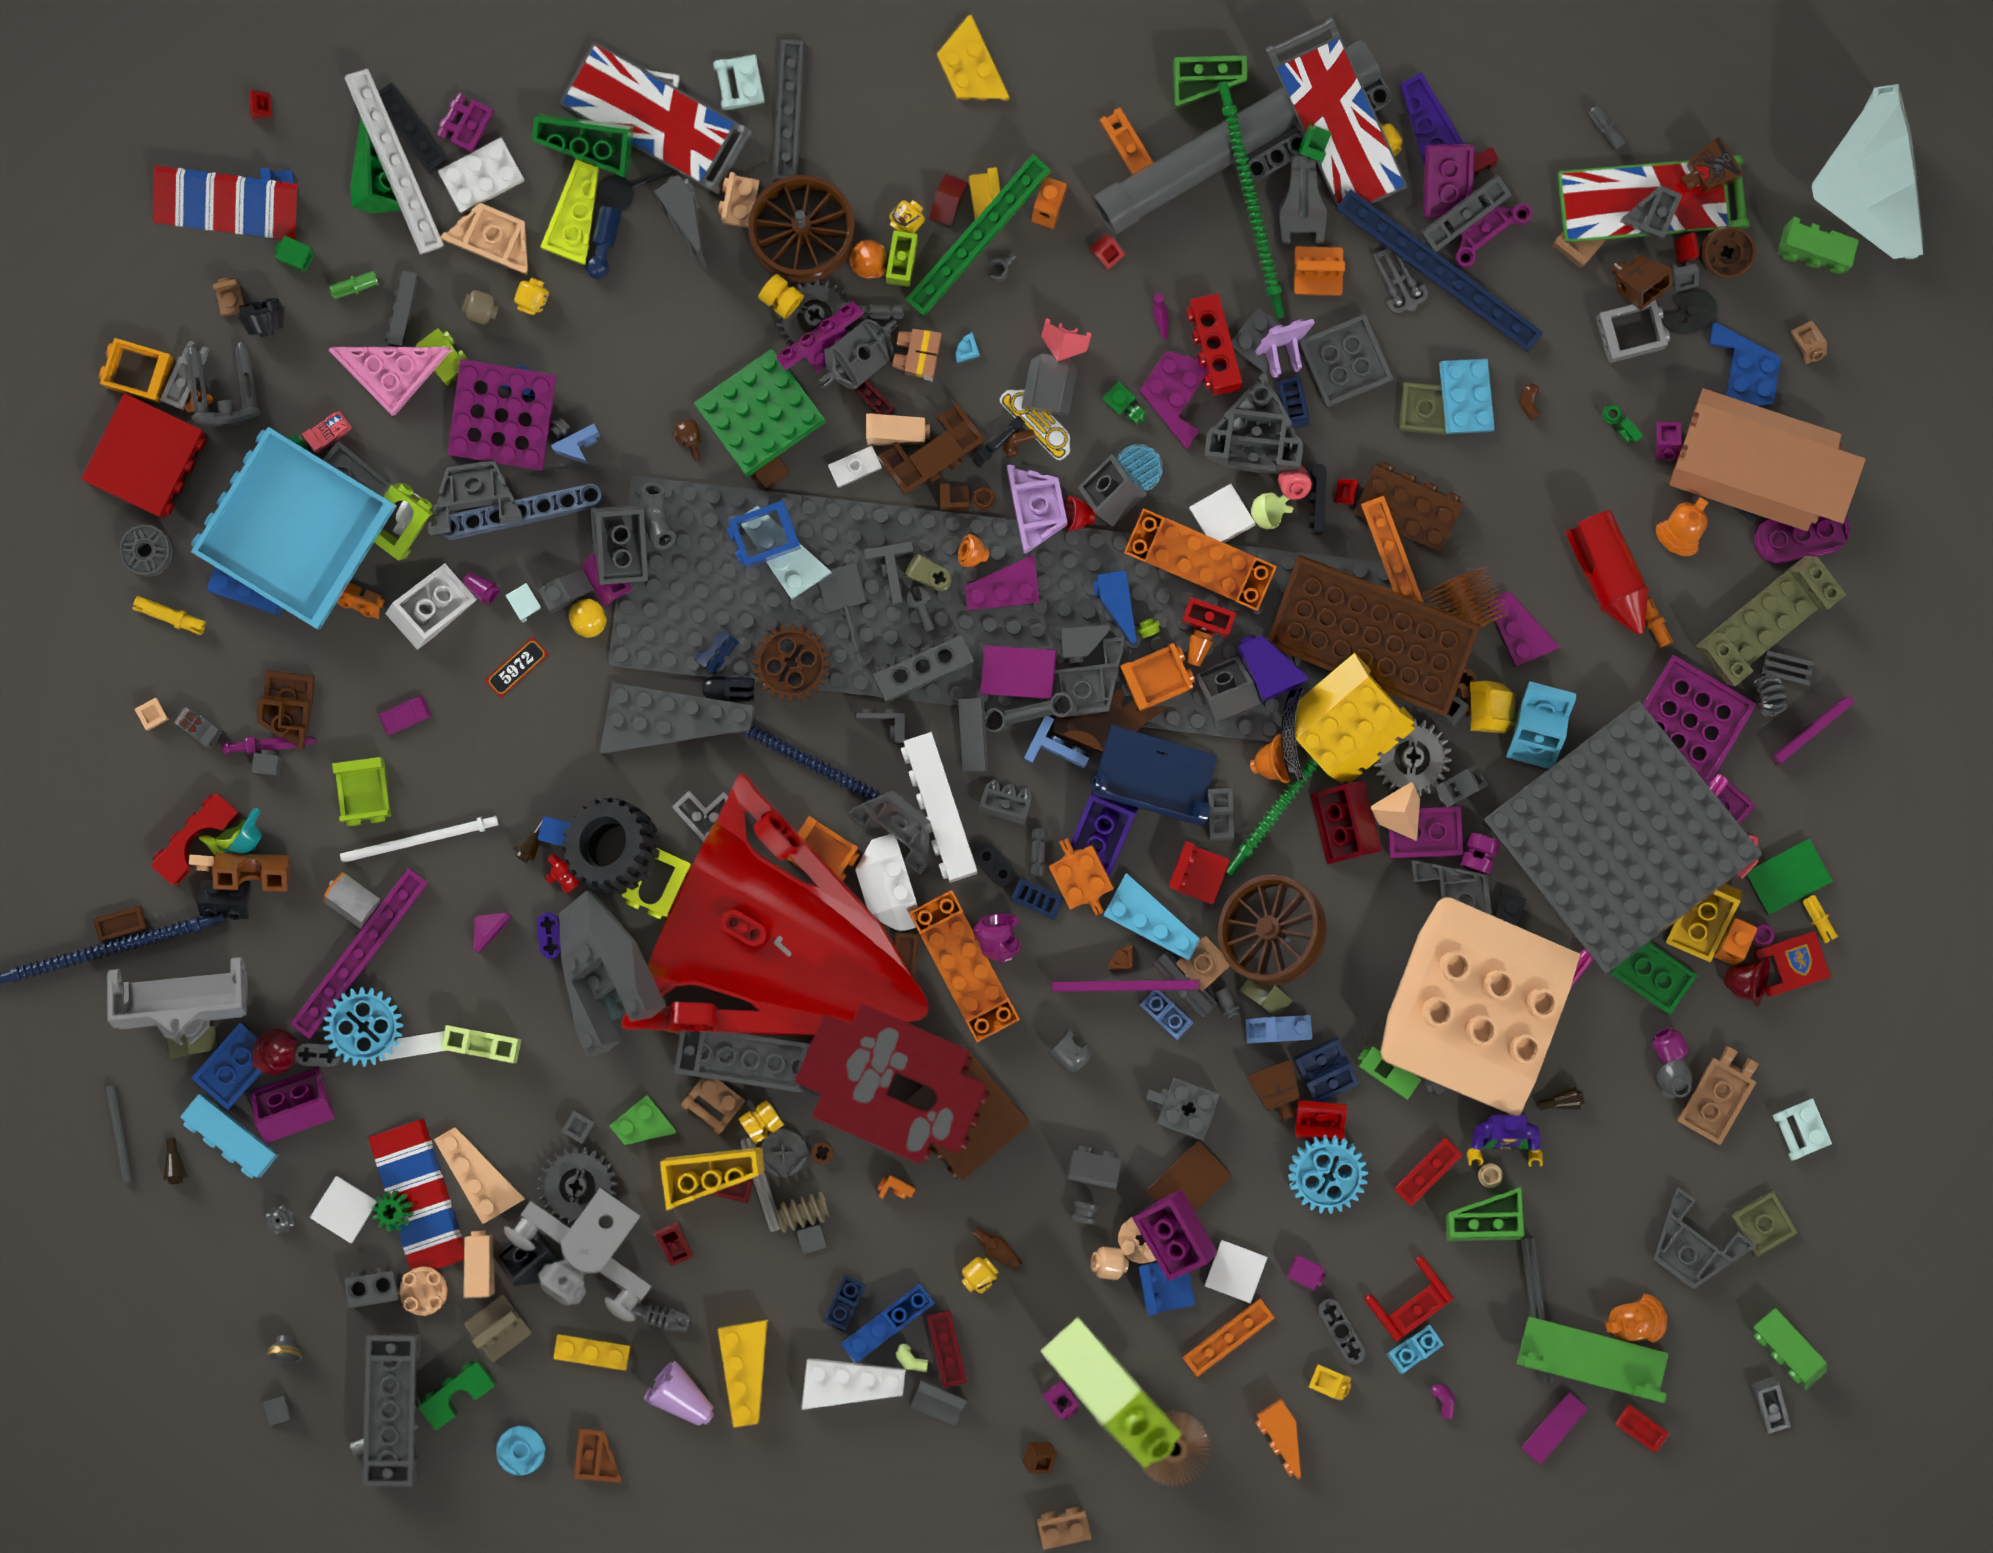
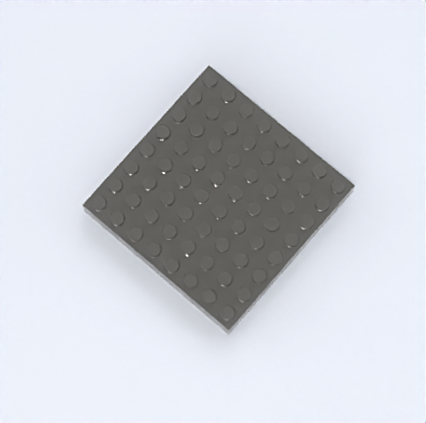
M1639 700L1484 819L1488 829L1604 975H1607L1762 855L1759 848Z

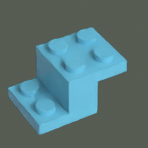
M1529 681L1516 715L1514 734L1508 747L1506 758L1547 769L1554 766L1566 739L1568 720L1576 701V693Z

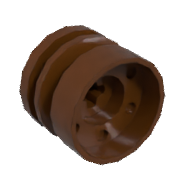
M1734 227L1714 229L1706 235L1700 248L1701 262L1706 270L1715 276L1726 278L1741 276L1747 272L1754 263L1756 254L1755 244L1750 235L1742 229ZM1724 246L1731 248L1732 252L1728 253L1729 258L1721 256Z

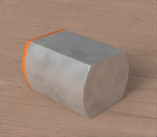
M343 872L334 881L331 880L330 886L324 894L325 904L360 929L365 926L380 906V899Z

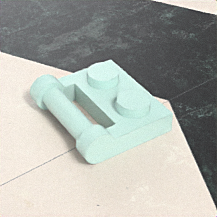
M756 55L728 60L722 59L713 63L715 71L718 72L723 101H721L723 110L765 103ZM734 68L739 98L732 99L727 69Z
M1813 1099L1806 1100L1772 1115L1774 1121L1778 1122L1789 1147L1791 1161L1832 1144ZM1789 1116L1793 1117L1805 1145L1800 1149L1788 1123L1787 1117Z

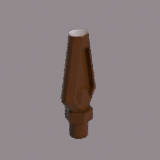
M979 1227L972 1233L979 1240L978 1243L982 1246L984 1245L987 1256L1015 1270L1022 1263L1001 1236H991L989 1232H984Z

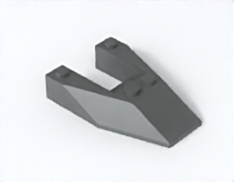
M587 890L559 913L561 960L576 1033L586 1056L607 1053L622 1041L602 1000L611 990L616 989L630 1021L652 1018L666 1007V1004L636 941L592 890Z

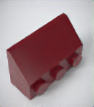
M1365 781L1348 783L1310 794L1327 865L1382 852Z

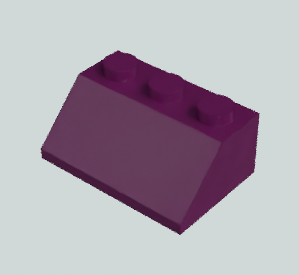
M320 1067L250 1091L255 1125L265 1143L335 1119L332 1100Z
M1182 1189L1161 1198L1132 1217L1168 1281L1208 1264L1218 1253Z

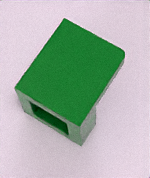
M1309 123L1299 147V153L1323 163L1326 156L1325 148L1330 139L1331 132Z

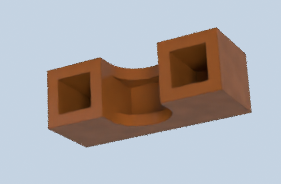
M216 853L212 867L213 889L238 890L240 883L243 881L258 880L262 882V891L287 892L291 878L290 855Z

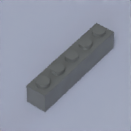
M403 270L402 274L399 275L398 283L400 285L399 289H396L395 292L397 299L396 303H393L392 312L394 313L393 317L389 320L390 331L386 334V341L389 346H405L420 277L418 273Z

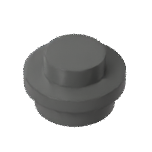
M562 418L550 421L552 427L549 429L556 439H564L571 434L569 425Z

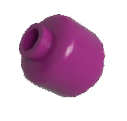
M1666 1028L1654 1036L1655 1039L1652 1046L1661 1063L1666 1064L1679 1059L1685 1060L1684 1057L1687 1055L1689 1048L1680 1031Z

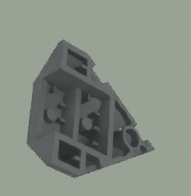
M1265 372L1224 414L1220 422L1209 430L1206 438L1205 458L1228 469L1268 474H1279L1282 471L1301 468L1304 444L1294 430L1293 424L1276 392L1272 389Z

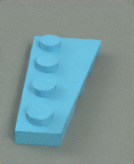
M1127 873L1125 874L1103 916L1189 961L1200 939Z

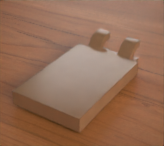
M1728 1046L1725 1047L1720 1060L1712 1057L1676 1120L1718 1145L1722 1144L1757 1083L1750 1078L1759 1063L1749 1058L1745 1061L1742 1069L1731 1064L1738 1051Z

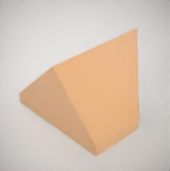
M1410 782L1370 806L1379 825L1417 841L1420 798L1414 784Z

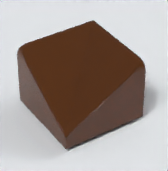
M1029 1442L1023 1458V1464L1028 1473H1051L1058 1453L1049 1442Z

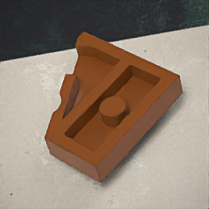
M579 1428L573 1478L621 1483V1476L604 1430Z

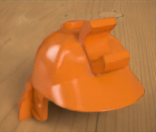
M1699 497L1695 504L1683 502L1674 509L1668 520L1656 525L1658 540L1670 552L1681 556H1691L1698 552V540L1708 525V517L1704 511L1708 501Z
M1644 1293L1642 1299L1637 1300V1302L1623 1304L1612 1309L1608 1322L1605 1323L1607 1333L1611 1332L1615 1338L1621 1341L1647 1339L1651 1342H1656L1663 1337L1666 1331L1667 1314L1657 1298Z

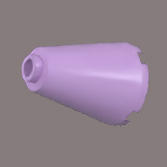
M676 1361L670 1362L654 1380L656 1381L654 1389L649 1387L644 1397L647 1403L698 1426L702 1423L706 1425L714 1415V1412H712L713 1405Z

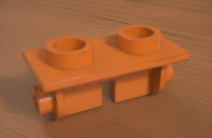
M349 582L337 603L344 608L357 610L366 617L379 619L380 608H383L386 602L382 595L366 590L364 595L360 596L362 587Z

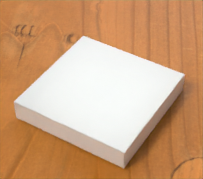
M1231 484L1189 507L1203 533L1223 543L1255 526L1253 518Z
M336 1176L310 1218L349 1243H353L372 1213V1206H376L377 1202L368 1194Z
M1221 1240L1217 1249L1218 1253L1215 1255L1204 1286L1251 1303L1267 1257Z

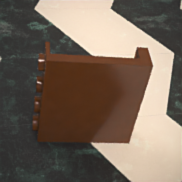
M971 1052L969 1056L973 1057L970 1066L967 1071L963 1069L961 1074L988 1085L986 1089L990 1092L985 1105L980 1104L976 1113L980 1114L975 1128L970 1127L966 1136L970 1137L965 1151L960 1149L957 1154L932 1143L934 1146L932 1152L940 1161L942 1159L947 1161L950 1165L947 1170L956 1180L959 1177L965 1180L1030 1125L1029 1121ZM924 1085L904 1103L916 1109L928 1111L936 1105L937 1095L932 1088Z

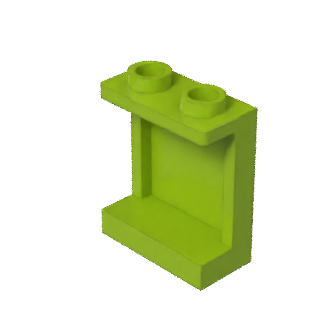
M376 757L332 763L333 773L336 774L341 813V816H339L340 822L346 823V826L361 825V820L370 819L371 823L384 822L385 817L391 816L383 758Z

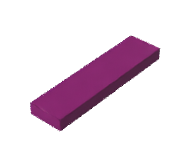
M1846 696L1838 701L1771 757L1773 763L1779 765L1854 704L1853 699L1850 696Z

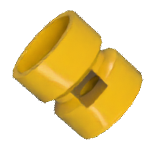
M775 274L758 295V298L767 306L773 305L774 311L783 319L788 318L794 312L804 297V294L794 286L789 288L788 282L779 274Z
M767 1099L756 1106L755 1112L749 1111L738 1118L755 1144L765 1139L768 1131L775 1132L784 1126L783 1121Z

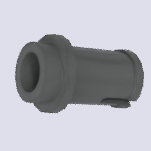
M1229 987L1214 993L1224 1013L1222 1015L1226 1016L1227 1020L1241 1014L1239 1011L1240 1006L1236 1005Z

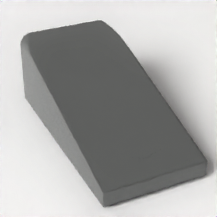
M1770 1377L1752 1383L1753 1392L1767 1434L1791 1427L1778 1380L1775 1377Z

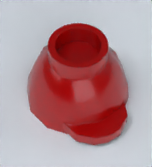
M1068 496L1064 501L1067 518L1065 530L1076 531L1082 529L1086 524L1092 525L1094 523L1096 514L1090 505H1087L1084 500L1077 497Z

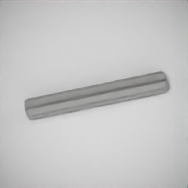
M751 1138L741 1141L742 1149L756 1148ZM765 1172L752 1179L769 1230L774 1232L780 1230L781 1226L776 1205Z

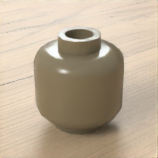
M473 290L470 294L466 293L461 312H464L467 320L485 325L489 322L490 318L495 319L498 305L494 304L495 298L493 295Z

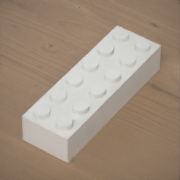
M932 732L905 740V747L901 748L905 764H911L912 770L908 772L913 787L918 786L920 791L919 794H916L920 809H926L928 815L926 818L930 820V832H933L935 840H932L931 843L935 855H941L943 863H940L939 867L943 879L948 878L951 883L976 875L977 869Z

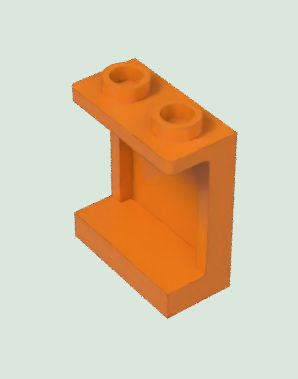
M1172 643L1161 650L1120 666L1121 673L1139 712L1193 689L1192 683L1195 682L1190 668L1186 670L1182 661L1185 660V656L1180 646L1176 648L1175 644Z
M809 816L798 834L843 882L847 876L844 871L848 865L853 867L860 856L857 853L859 848ZM791 856L786 859L802 869Z

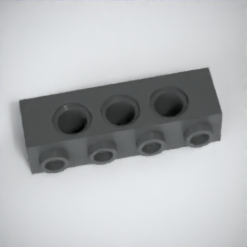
M949 635L942 639L944 643L938 646H934V644L927 645L921 648L922 653L916 656L907 654L899 658V663L890 666L888 663L877 668V673L873 674L885 703L974 664L963 636ZM940 652H950L952 659L948 663L940 662L938 660ZM918 662H928L930 665L929 670L926 673L918 672L916 670ZM898 671H904L907 673L908 678L903 683H897L894 680V674Z

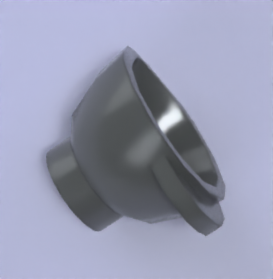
M1683 1059L1668 1062L1661 1067L1657 1074V1083L1661 1087V1093L1666 1098L1684 1097L1691 1091L1692 1072Z

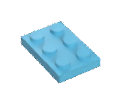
M1488 360L1440 362L1446 434L1494 431Z

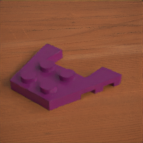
M1165 351L1139 392L1187 450L1199 433V430L1179 418V416L1204 380L1206 372L1204 367H1200L1198 359ZM1213 365L1216 371L1225 370L1222 365Z

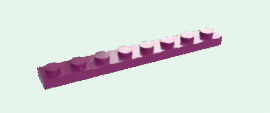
M408 868L290 1023L292 1027L308 1039L313 1037L325 1021L324 1017H328L330 1014L327 1008L334 1009L336 1005L333 1000L340 1001L342 999L341 993L345 994L429 884L426 880Z

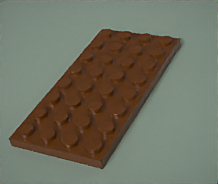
M1298 555L1268 641L1281 652L1329 671L1336 669L1355 652L1371 670L1369 675L1385 693L1447 716L1481 625L1305 556Z

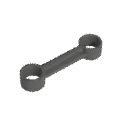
M1057 693L1050 701L1005 711L1001 708H991L985 712L986 730L989 732H1003L1010 724L1049 715L1069 717L1077 709V700L1070 693ZM1062 696L1067 697L1071 704L1066 714L1060 713L1057 709V701ZM995 711H998L1003 718V723L998 729L993 728L989 721L991 714Z

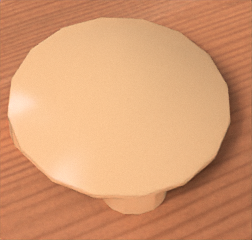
M419 1267L404 1274L400 1283L399 1294L405 1310L415 1315L426 1316L435 1313L443 1306L447 1298L448 1289L446 1280L440 1272L429 1267Z

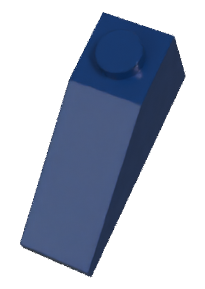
M1126 571L1098 574L1097 581L1093 582L1094 595H1099L1101 604L1131 646L1136 645L1137 641Z

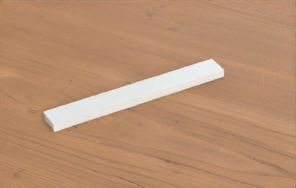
M368 68L347 74L344 77L420 255L442 248L444 244Z

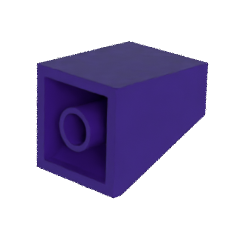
M1255 634L1241 640L1242 642H1240L1236 651L1254 682L1260 703L1304 685L1308 680L1306 674L1263 636L1256 638Z

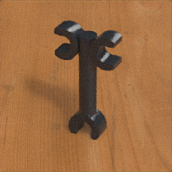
M1017 416L991 443L988 442L981 451L979 450L976 453L977 457L973 460V463L980 469L987 460L991 459L992 454L1014 433L1019 432L1024 427L1025 421L1020 416Z

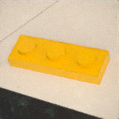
M557 1334L553 1359L626 1371L631 1346Z

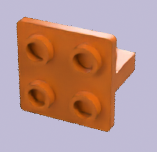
M1296 247L1294 294L1341 296L1343 291V274L1345 272L1343 248Z

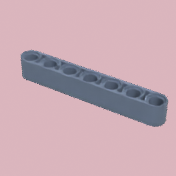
M586 484L515 500L517 507H526L527 513L523 517V521L501 524V522L494 523L491 520L492 515L495 512H499V504L450 514V521L456 524V528L452 533L441 534L446 539L456 540L583 512L600 507L604 496L598 486ZM590 491L598 493L597 499L593 502L586 501V494ZM567 496L574 497V503L570 507L562 505L563 499ZM541 502H550L551 507L547 512L539 511ZM472 517L480 519L479 525L475 528L468 527V521Z

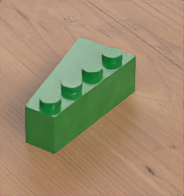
M547 114L534 116L532 141L569 154L581 161L584 160L594 164L601 169L614 172L621 177L630 174L634 126Z

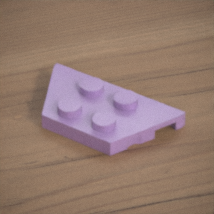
M1007 465V474L1023 553H1028L1067 526L1059 479L1050 475H1041L1031 470L1028 472L1015 469L1013 465Z

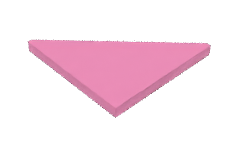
M331 347L329 351L393 416L399 412L452 349L450 347Z

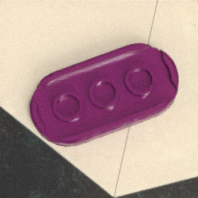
M1819 516L1816 524L1811 523L1808 531L1767 518L1755 530L1753 543L1757 554L1764 561L1771 564H1785L1799 561L1804 556L1818 557L1838 551L1848 540L1850 525L1847 517H1845L1844 523H1840Z

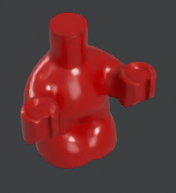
M555 853L547 858L553 866L551 872L544 877L549 884L558 881L565 894L580 884L575 879V876L570 874L567 869L568 864L564 863V860H559Z

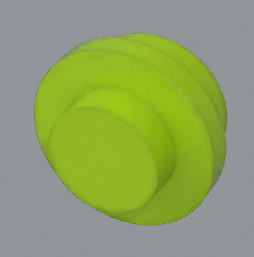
M1148 618L1139 622L1140 627L1136 629L1137 633H1140L1141 637L1145 638L1160 631L1158 627L1160 623L1159 620L1154 621L1153 618Z

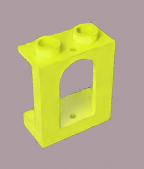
M660 850L659 858L655 859L673 866L675 869L660 900L654 904H647L640 899L639 888L642 881L638 882L639 886L636 889L630 890L627 888V892L622 894V897L627 899L625 904L639 909L640 905L649 909L647 914L661 919L662 915L668 917L669 910L683 880L692 866L691 863Z

